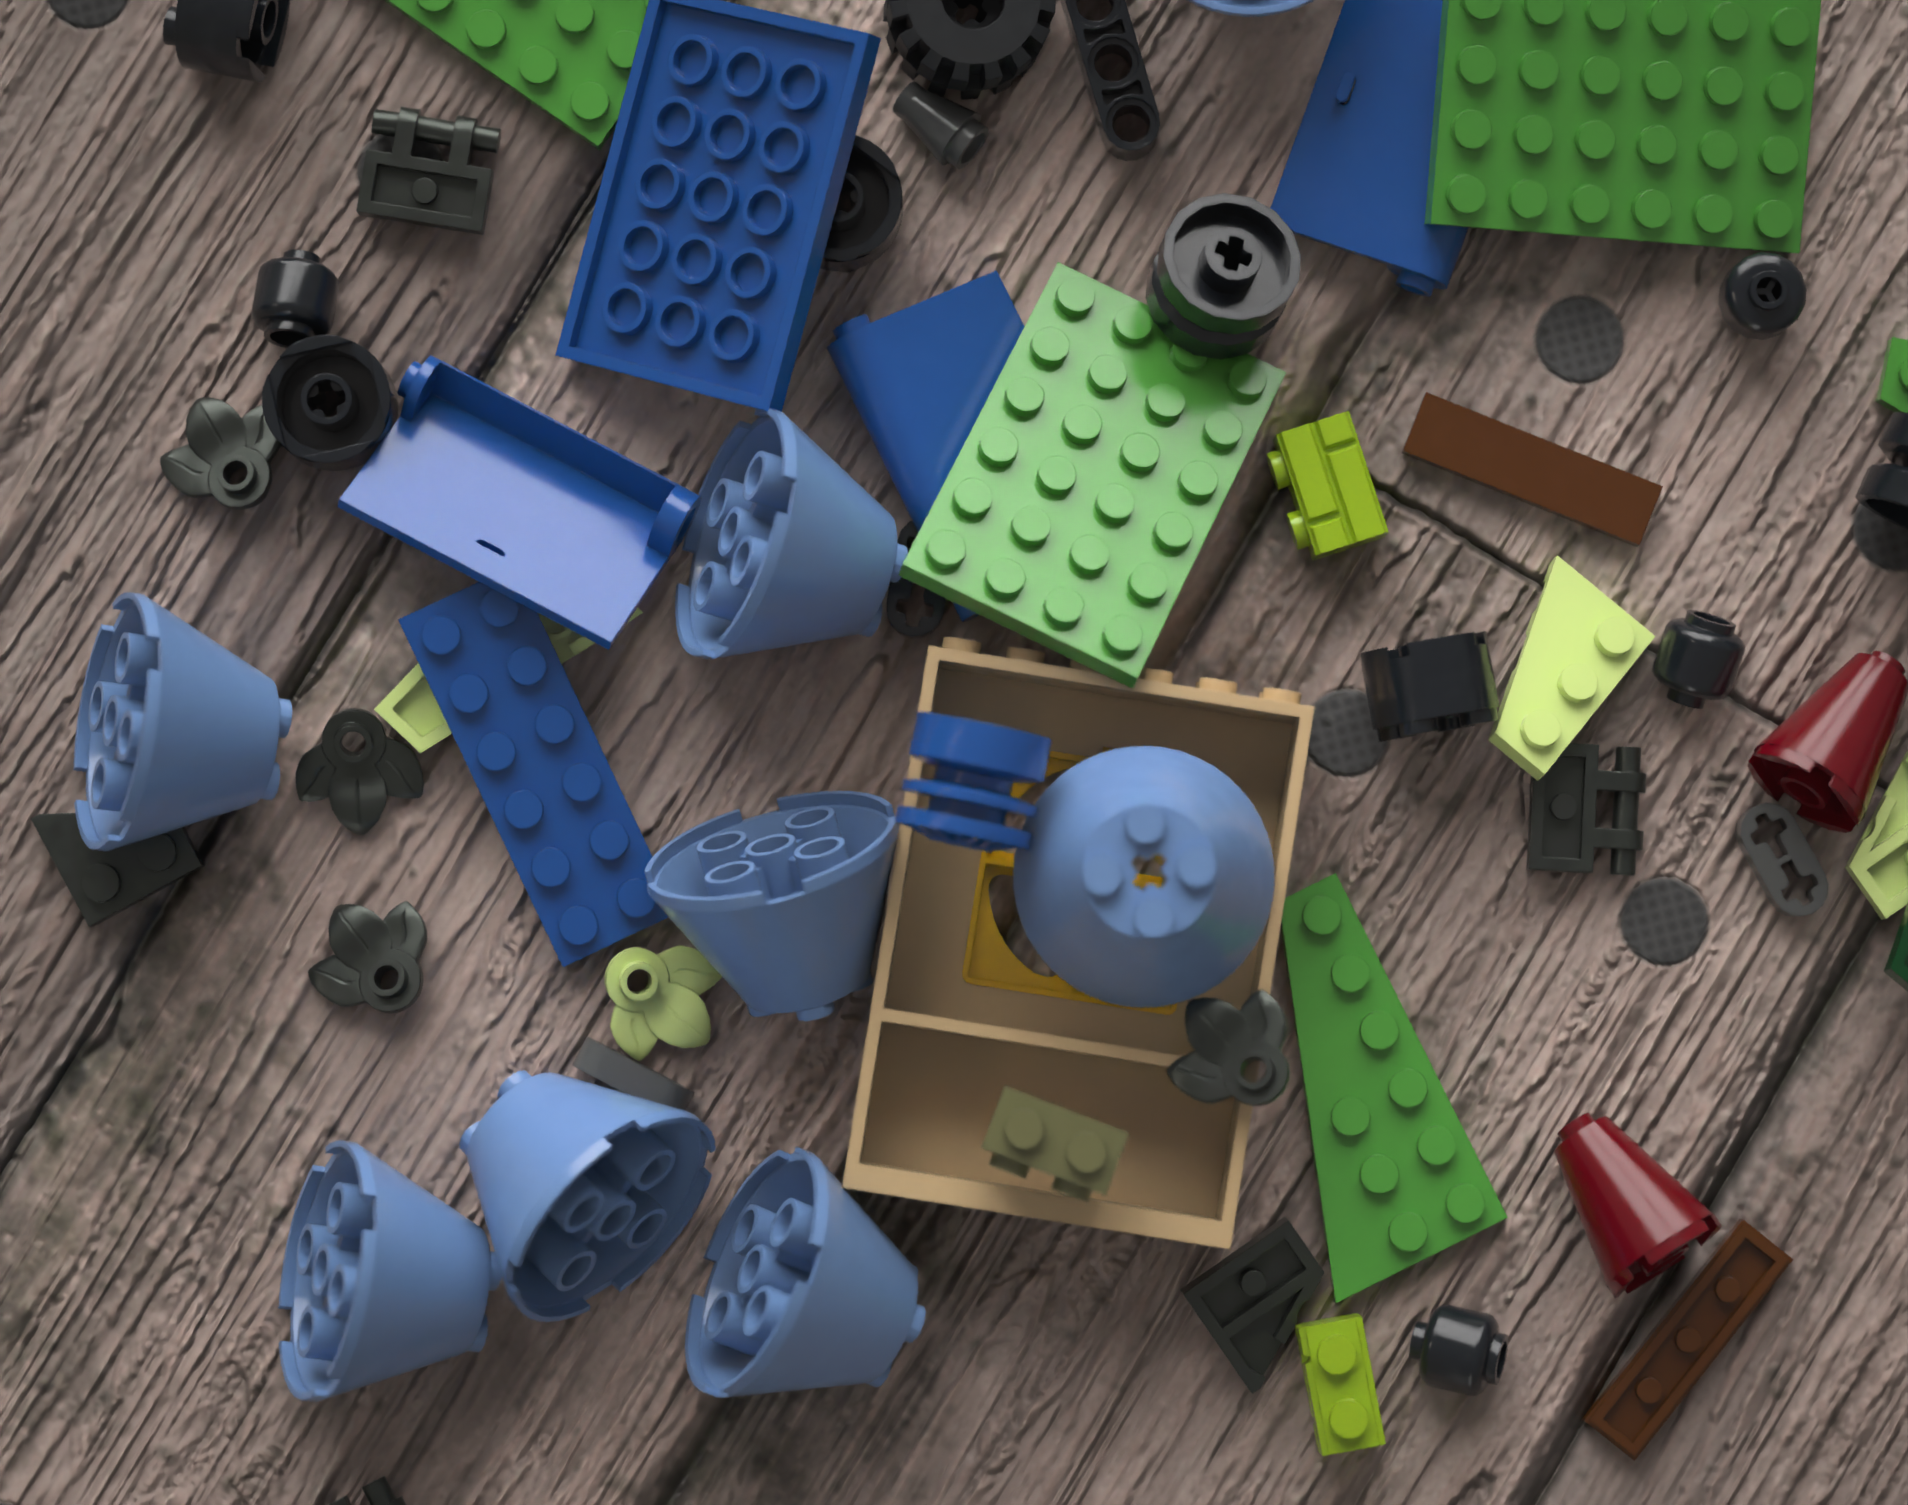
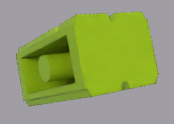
M1349 411L1275 435L1273 442L1276 450L1266 453V457L1276 488L1278 490L1285 487L1289 488L1296 511L1287 513L1286 518L1297 550L1308 547L1312 560H1317L1379 540L1389 533Z
M1358 1313L1296 1324L1294 1329L1310 1413L1314 1418L1313 1429L1318 1452L1322 1456L1386 1444L1362 1316Z

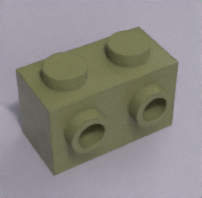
M1004 1085L981 1148L993 1152L989 1165L1025 1179L1030 1167L1055 1176L1051 1186L1052 1189L1088 1202L1092 1190L1103 1195L1107 1194L1129 1133Z

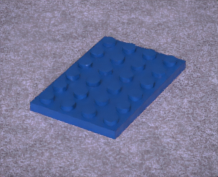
M649 0L555 356L768 411L771 408L782 412L881 38L862 31L722 0Z

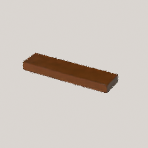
M1427 392L1422 399L1401 454L1635 547H1638L1642 541L1663 488L1661 485Z
M1739 1219L1584 1415L1582 1420L1635 1461L1793 1259L1745 1220Z

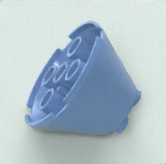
M771 408L768 411L755 409L754 415L760 417L752 424L739 421L718 450L698 494L702 497L699 509L685 535L682 550L693 553L688 586L680 583L676 585L675 619L682 647L692 656L710 660L857 634L871 637L880 624L883 610L882 601L889 583H896L900 580L901 576L898 574L908 554L907 547L897 543V528L893 516L783 412Z
M125 592L118 596L112 603V609L121 610L114 626L101 624L96 636L84 679L77 719L73 770L86 772V801L76 800L74 805L79 832L86 846L94 850L110 851L253 805L260 799L273 800L277 794L280 782V767L278 762H275L278 739L285 738L289 733L292 721L291 701L279 699L276 684L270 677L147 596L132 592Z
M1155 746L1117 748L1099 753L1068 769L1043 792L1034 806L1038 807L1036 818L1027 817L1022 831L1032 833L1030 849L1016 848L1013 888L1017 911L1025 933L1036 952L1048 967L1072 987L1088 996L1120 1006L1139 1008L1173 1005L1199 996L1217 986L1229 977L1251 953L1264 930L1273 901L1275 885L1273 853L1265 826L1252 802L1240 787L1216 767L1198 757L1170 748ZM1140 858L1143 861L1152 859L1161 867L1159 873L1163 877L1160 888L1150 883L1141 890L1134 885L1132 881L1137 875L1136 869L1131 865L1134 859Z
M821 791L776 798L779 810L742 820L740 809H736L703 822L677 836L656 852L648 862L644 872L650 897L746 1003L751 1016L764 1017L775 1013L796 1012L797 1019L800 1021L817 1020L830 1015L835 1010L833 1001L851 992L862 990L873 983L871 966L899 833V823H895L892 804L873 794L855 791Z
M520 1070L509 1076L502 1083L498 1091L499 1099L490 1107L480 1121L471 1125L464 1132L460 1139L459 1147L467 1155L469 1168L510 1300L530 1319L541 1322H555L589 1311L591 1306L585 1300L598 1294L611 1284L621 1292L646 1272L664 1254L686 1227L704 1197L712 1174L704 1167L707 1150L711 1153L714 1152L716 1145L710 1129L690 1112L558 1073L546 1072L531 1076L527 1071Z
M336 1140L325 1147L326 1153L333 1155L325 1167L312 1165L296 1204L284 1254L278 1309L291 1310V1342L282 1340L279 1342L280 1361L285 1382L295 1398L312 1402H319L464 1354L467 1351L480 1352L485 1345L488 1333V1320L485 1315L489 1291H495L498 1288L502 1278L496 1254L490 1251L487 1236L481 1227L359 1144Z
M796 1147L792 1154L778 1150L764 1159L740 1186L722 1215L703 1258L714 1262L704 1297L692 1294L685 1333L687 1371L697 1389L719 1398L865 1383L877 1388L886 1381L892 1362L904 1341L908 1343L913 1342L922 1330L926 1312L923 1306L917 1304L918 1268L910 1263L845 1188H842V1184L815 1154Z

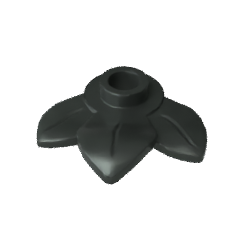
M211 397L197 399L186 418V437L189 444L173 449L161 456L160 464L163 473L178 491L188 497L203 498L214 496L223 506L234 510H244L259 505L267 497L272 484V470L269 463L282 446L273 436L266 423L262 405L250 410L241 418L231 406L222 400ZM240 468H247V476L243 482L236 485L230 484V477L235 471Z
M359 708L344 709L328 720L323 730L322 742L303 754L295 773L296 790L299 800L312 802L329 797L331 808L339 822L357 835L366 834L378 822L386 806L387 796L416 799L422 796L424 788L423 772L418 758L411 747L406 743L386 737L380 720L372 713ZM348 732H358L365 738L366 745L362 750L352 752L343 746L341 738Z
M407 901L393 908L384 920L373 911L361 905H338L332 913L328 928L329 942L334 955L319 961L308 970V976L312 985L325 998L341 1007H352L368 1003L383 1013H398L408 1009L419 998L424 982L423 972L418 961L427 943V929L421 915ZM389 970H397V984L389 990H383L381 988L382 976Z
M1260 989L1246 1000L1240 1011L1231 1004L1217 998L1203 997L1192 999L1188 1002L1185 1012V1028L1188 1041L1194 1050L1177 1059L1167 1068V1074L1173 1084L1191 1098L1207 1104L1217 1103L1234 1096L1244 1104L1262 1106L1280 1097L1287 1087L1290 1072L1288 1061L1281 1052L1288 1030L1287 1019L1283 1009L1276 1000ZM1253 1061H1262L1266 1065L1264 1078L1255 1083L1246 1081L1244 1077L1246 1066Z

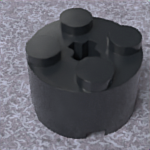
M178 0L177 7L171 6L165 15L163 41L167 45L176 46L178 60L181 66L186 69L260 83L267 78L260 71L261 66L274 67L279 58L288 24L290 0Z
M855 135L840 196L845 191L851 193L850 204L852 210L848 213L839 210L834 214L820 267L824 270L849 273L874 262L892 245L902 222V188L893 162L877 145Z
M337 335L311 336L289 346L273 366L262 390L263 414L273 436L295 458L316 469L343 471L365 464L398 419L397 392L388 372L376 357L363 346ZM329 390H334L341 399H345V403L337 406V415L333 417H328L322 410L316 409V406L326 402L325 392Z
M1486 631L1406 643L1407 645L1399 646L1395 650H1388L1385 647L1359 654L1372 728L1377 730L1379 742L1417 736V734L1433 731L1456 730L1498 720L1496 708L1500 706Z

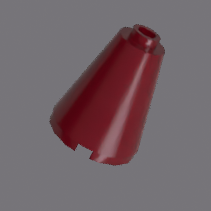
M1873 651L1871 654L1857 653L1754 749V753L1747 765L1753 779L1777 802L1786 793L1802 804L1796 815L1804 820L1828 830L1843 833L1851 832L1855 825L1858 826L1865 818L1908 695V680L1904 676L1905 669L1902 664L1892 656L1881 651Z
M1585 1113L1567 1124L1557 1133L1562 1143L1554 1150V1154L1607 1288L1614 1298H1618L1624 1290L1628 1294L1640 1288L1685 1258L1683 1254L1690 1248L1687 1244L1688 1242L1696 1238L1700 1246H1702L1720 1230L1722 1225L1716 1216L1608 1116L1594 1120L1590 1113Z

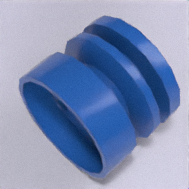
M917 712L909 755L917 760L936 766L934 779L914 778L903 780L901 790L930 798L927 810L898 806L895 823L909 826L928 837L929 840L985 852L1016 848L1029 850L1032 833L1005 827L1006 814L1036 818L1038 807L1011 796L1013 783L1032 784L1044 782L1052 739L984 722L935 713Z

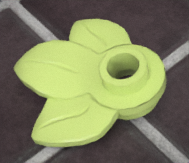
M678 945L659 954L641 947L628 948L619 952L609 962L604 976L607 994L615 1003L610 1028L616 1043L624 1052L638 1061L643 1060L651 1052L658 1038L680 1048H695L706 1045L710 1040L711 1023L706 1005L699 996L714 986L722 976L699 950L693 947ZM635 970H645L648 974L646 987L637 992L629 990L627 985L628 976Z

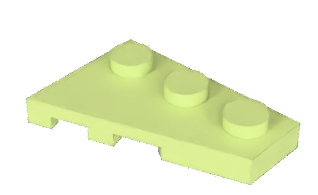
M1558 555L1550 562L1543 581L1545 583L1537 608L1531 615L1516 668L1511 673L1497 713L1498 720L1494 722L1488 739L1537 781L1546 774L1655 638V635Z

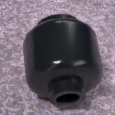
M288 250L284 252L283 257L271 259L261 265L256 281L251 318L256 326L264 332L263 336L267 341L283 348H288L292 344L311 336L328 335L334 322L339 280L332 270L321 264V258L318 255L305 250Z
M1760 252L1743 258L1726 274L1719 288L1718 304L1723 319L1734 332L1749 339L1765 340L1780 335L1798 320L1806 304L1807 288L1802 273L1792 261L1779 254ZM1762 284L1765 288H1757V285ZM1759 296H1764L1766 302L1761 300Z
M1688 610L1685 618H1675L1666 625L1654 660L1652 672L1660 683L1669 687L1666 696L1669 700L1687 707L1703 709L1706 699L1721 700L1729 696L1745 653L1744 642L1734 634L1736 625L1733 622L1710 613Z
M1441 1305L1432 1313L1428 1323L1421 1321L1416 1323L1411 1338L1409 1357L1410 1359L1420 1361V1375L1427 1385L1469 1396H1477L1486 1389L1488 1384L1497 1385L1499 1383L1507 1357L1508 1335L1500 1333L1498 1322L1488 1313L1452 1305Z

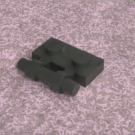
M401 107L399 112L375 109L372 120V134L394 137L392 153L366 150L356 209L358 215L484 235L494 172L492 169L470 166L474 150L498 153L501 129L477 125L476 118L457 116L456 121L421 116L420 109ZM417 141L451 146L448 162L414 157Z
M1570 743L1542 778L1537 781L1531 776L1526 870L1593 873L1594 848L1611 849V875L1635 876L1636 851L1643 850L1644 831L1638 830L1639 793H1646L1647 776L1646 773H1640L1641 748L1616 747L1615 771L1598 770L1599 745ZM1597 791L1614 792L1612 829L1595 828Z

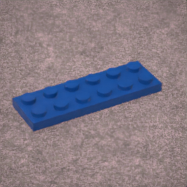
M477 582L398 619L562 967L669 918L650 897L647 890L648 883L644 871L652 858V854L538 613L481 582Z

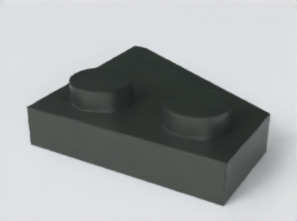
M75 813L39 814L31 818L89 927L102 923L205 866L184 827L110 851L90 849L86 846L80 835Z
M1283 1217L1184 1286L1180 1291L1253 1394L1264 1383L1266 1379L1264 1373L1281 1343H1286L1297 1323L1299 1310L1305 1301L1310 1300L1325 1272L1290 1221Z

